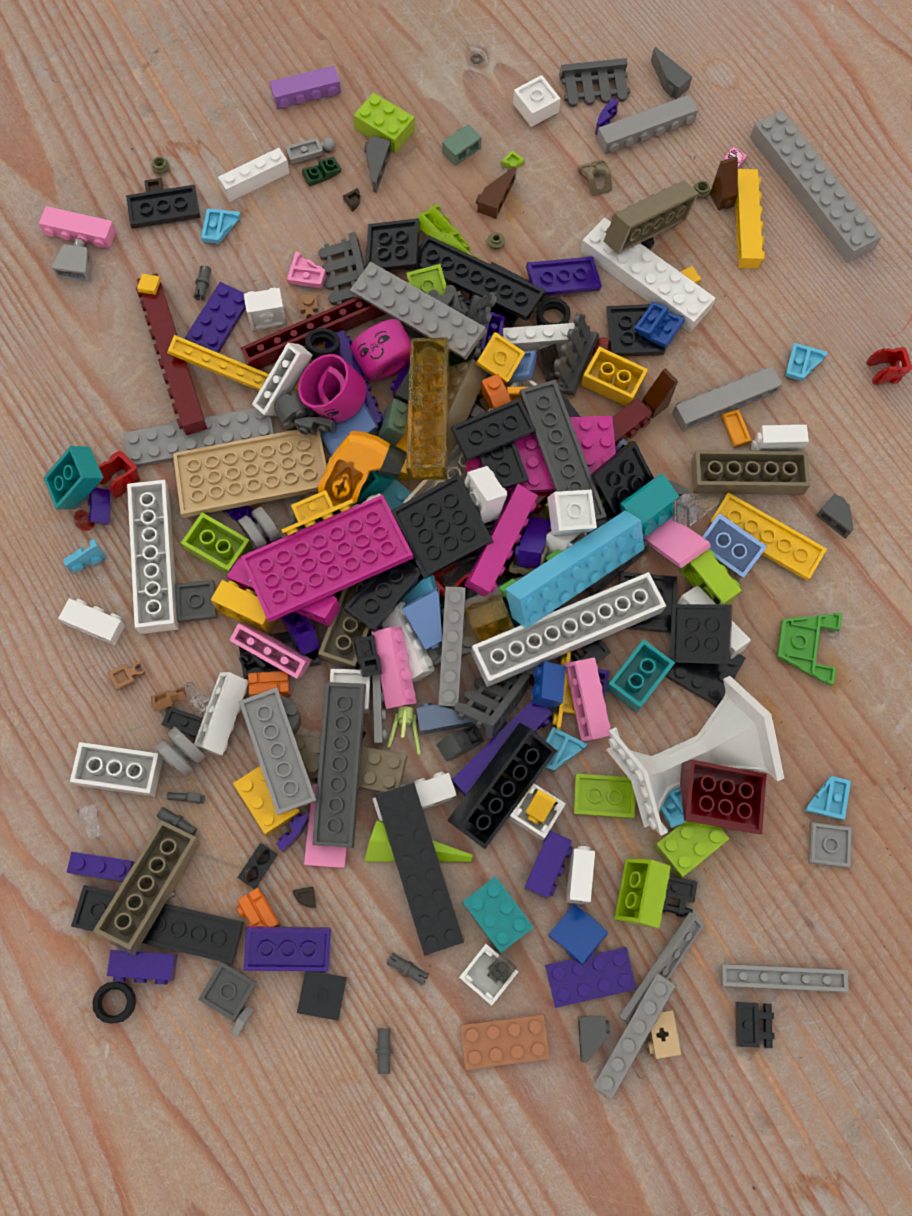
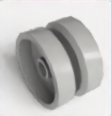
M261 506L252 511L255 523L248 516L238 520V524L245 536L251 541L255 550L268 545L265 538L269 543L282 539L275 523Z
M174 726L167 735L175 744L171 746L166 740L161 739L154 747L163 755L162 758L170 766L180 771L186 777L193 770L192 765L186 758L189 757L194 763L199 764L206 756Z

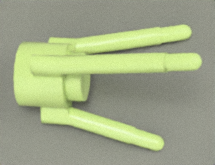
M401 706L398 708V714H395L387 748L391 747L398 722L402 725L401 738L405 737L406 725H411L412 722L416 751L420 755V743L416 724L417 715L413 714L414 709L412 707Z

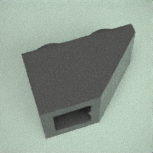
M473 725L450 733L437 744V747L447 762L460 757L485 741L480 731Z

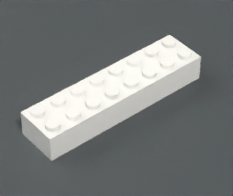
M604 217L582 240L580 252L586 257L593 256L594 262L650 304L655 302L666 306L670 313L683 317L685 323L682 327L691 332L712 309L715 297L641 243L620 254L615 253L603 241L606 236V230L611 224Z
M166 480L127 484L135 629L140 634L179 630L176 612V578L170 488Z

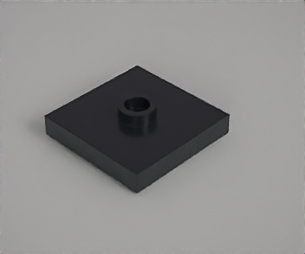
M305 971L297 1013L339 1021L347 977Z

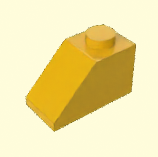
M538 789L525 812L528 815L527 819L536 825L539 822L543 824L556 799Z

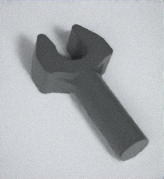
M168 792L167 800L204 804L205 795L194 792Z

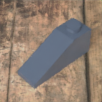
M424 703L419 705V708H416L420 735L476 725V723L468 719H458V715L453 709L439 705Z

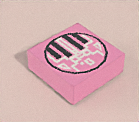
M733 147L723 160L737 156L739 168L746 160L747 155Z

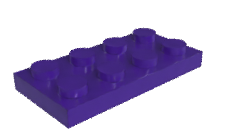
M593 256L527 262L526 264L530 283L546 290L545 296L599 291L602 287Z
M219 282L185 339L219 353L246 310L245 293Z
M246 926L243 970L328 971L331 928Z
M627 947L593 954L584 965L575 959L545 965L555 1008L637 989Z

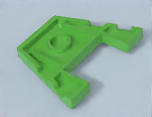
M842 613L783 619L780 625L776 658L829 686H833L836 668L816 664L820 628L839 631L841 629Z

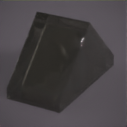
M555 342L540 347L537 351L536 362L546 382L559 379V377L555 376L556 371L554 369L555 360L559 359Z

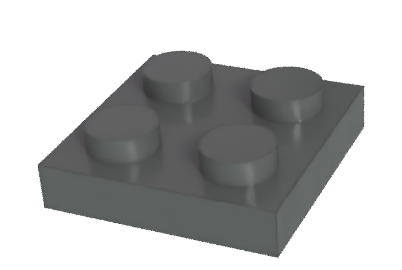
M214 580L175 584L178 623L217 619V611L211 601L215 593Z
M221 961L198 1000L232 1021H236L255 989L257 982Z

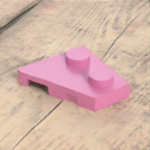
M295 252L287 278L288 284L322 289L326 277L325 269L315 265L309 259H304L299 252Z

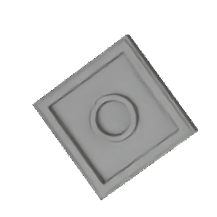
M811 822L808 863L851 868L852 827Z

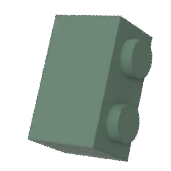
M469 124L458 129L456 133L445 138L442 142V153L454 166L481 149V136Z
M395 398L391 401L384 412L379 434L381 439L394 445L400 441L405 434L411 405Z

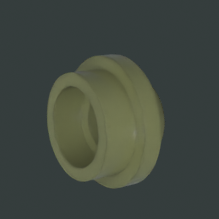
M155 157L152 161V169L158 174L165 173L169 169V163L164 157Z
M702 180L694 185V189L699 193L697 197L705 198L709 195L711 189L708 182Z
M494 232L488 236L487 242L492 249L498 250L504 245L505 238L501 233Z

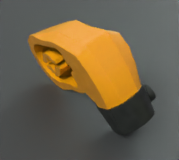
M351 431L329 459L325 472L318 484V493L326 490L334 507L353 499L354 503L350 505L352 507L357 502L361 487L366 482L371 471H379L378 473L398 478L408 452L392 443L386 442L378 436L361 431Z

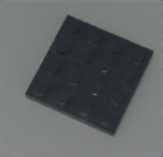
M459 474L391 510L425 579L494 542Z

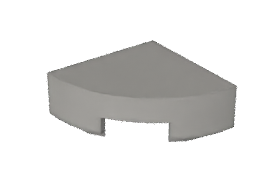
M246 1007L237 1018L232 1029V1033L237 1037L249 1021L254 1011L253 1008Z

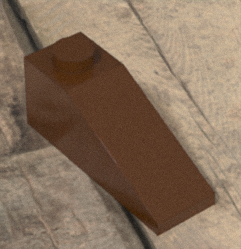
M737 156L720 161L710 191V196L718 210L728 209L735 203L738 192Z
M515 167L485 187L482 194L478 195L476 199L478 213L497 219L516 179Z
M666 368L662 370L642 400L652 411V419L669 406L678 380Z

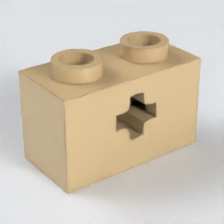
M673 1010L662 1011L649 1034L650 1041H647L648 1053L652 1054V1057L655 1059L681 1055ZM660 1030L665 1032L662 1040L656 1036V1033H659Z

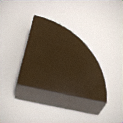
M358 188L343 195V200L352 212L360 204Z
M313 886L293 890V894L299 903L309 908H317Z

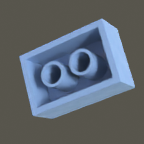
M721 513L718 514L702 536L710 542L711 548L709 550L714 553L716 559L743 578L767 548V545Z

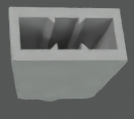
M75 239L73 245H62L52 266L57 278L90 282L92 257L88 248L84 247L85 242L83 240Z

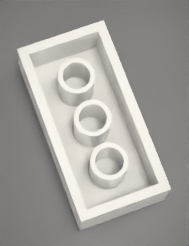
M79 742L70 782L76 786L155 797L163 758L158 753Z

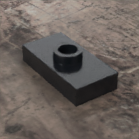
M169 707L162 726L169 729L175 726L181 733L197 737L203 718Z

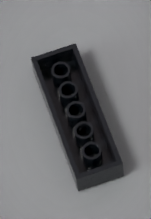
M519 723L447 821L482 848L486 849L557 750L531 728Z

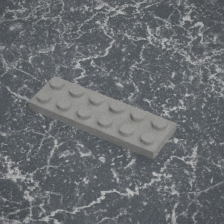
M276 687L239 701L277 815L279 816L316 802L317 800L278 688Z

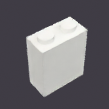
M762 425L759 432L756 433L755 439L752 440L751 449L752 451H803L809 442L807 425Z
M578 846L570 854L566 903L587 905L591 902L595 851H590V847Z

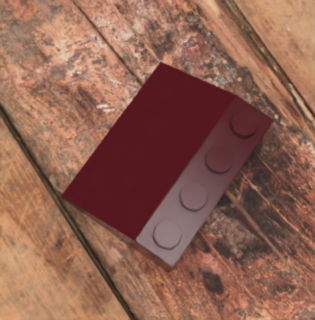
M696 760L683 762L681 766L680 788L684 821L762 835L767 774Z

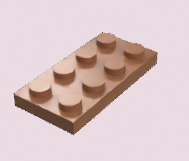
M544 1014L460 1025L465 1070L550 1059Z

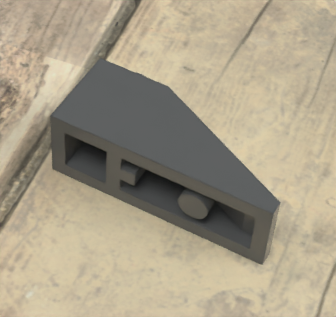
M655 47L651 62L663 89L668 95L677 99L689 89L692 76Z
M371 136L369 142L365 144L364 152L367 154L373 192L377 193L391 154V140Z

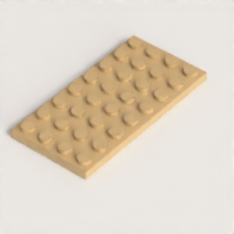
M297 429L173 453L182 518L304 495L309 492H318V484L327 467L321 435L318 429L315 435H305Z

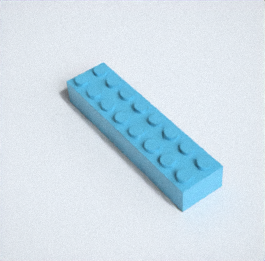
M623 511L507 587L505 590L512 618L527 629L643 551L644 541L641 520L629 512Z

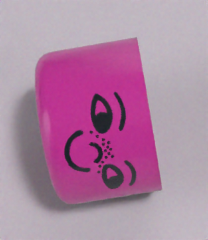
M398 319L386 320L372 326L360 334L350 346V350L363 374L371 382H380L397 375L407 365L412 363L417 355L416 348Z
M335 354L323 355L312 361L302 373L298 385L301 401L321 418L331 419L334 423L344 422L352 418L361 409L367 392L363 377L343 358ZM340 389L341 391L334 397L335 393Z

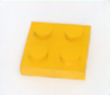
M494 332L475 364L493 376L499 374L502 382L507 384L525 352Z

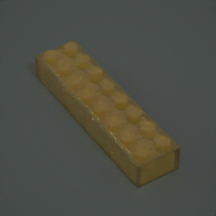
M448 337L411 339L406 470L409 480L448 479L450 346Z

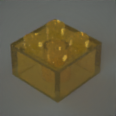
M501 595L492 596L485 602L472 604L469 608L465 609L472 630L479 643L514 628Z

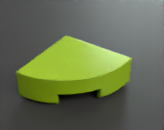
M511 151L501 161V165L506 168H518L525 163V159L514 151Z

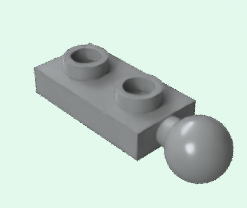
M317 137L285 147L290 163L294 164L322 156V149L332 151L336 143L332 137H326L320 143Z

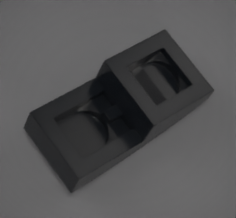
M374 635L353 639L362 677L382 674Z

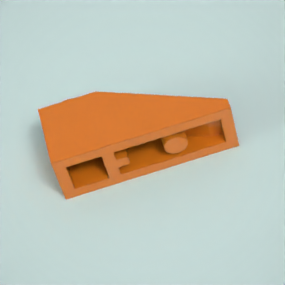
M499 374L481 381V392L491 410L511 402Z

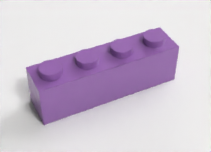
M335 66L270 81L271 92L277 109L341 93L340 81Z

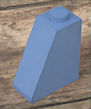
M437 587L404 605L402 608L425 650L437 648L442 644L441 641L443 639L440 590Z

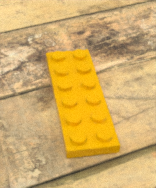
M729 492L709 523L711 525L718 514L721 513L767 545V548L761 555L806 581L811 578L827 548Z

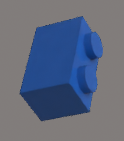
M543 661L533 671V677L535 678L532 688L533 704L555 709L563 703L565 666Z

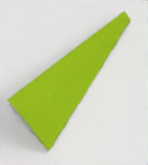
M439 204L432 205L428 211L421 212L418 215L420 230L471 255L469 252L470 246L459 231L448 222V216L442 215Z
M378 820L375 823L364 860L366 862H395L384 823ZM433 841L439 862L472 861V854Z

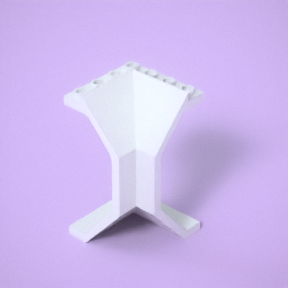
M731 676L723 679L726 691L725 696L698 735L656 755L650 756L629 750L620 739L616 727L608 730L611 738L608 741L611 747L606 750L632 782L644 828L650 825L651 829H656L660 836L668 833V830L660 820L659 811L668 794L680 787L681 766L683 762L689 760L702 761L754 772H767L777 782L784 779L771 713Z

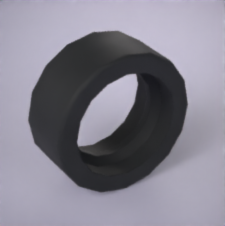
M548 298L542 301L537 310V325L569 323L570 307L566 302L558 298ZM548 309H556L562 312L564 318L559 323H550L543 318V313Z
M314 329L305 338V349L313 355L311 358L313 361L327 354L339 355L340 338L337 333L330 329ZM324 341L333 346L329 349H318L312 345L316 342Z
M116 981L106 983L94 995L92 1002L93 1011L102 1022L109 1024L123 1022L131 1016L135 1009L136 995L133 989L126 983ZM117 989L125 994L127 999L126 1007L118 1015H108L102 1007L103 997L110 990Z

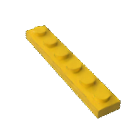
M174 335L167 354L260 391L269 376L268 373Z

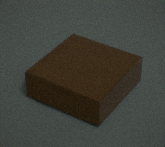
M162 178L144 180L146 192L164 189Z

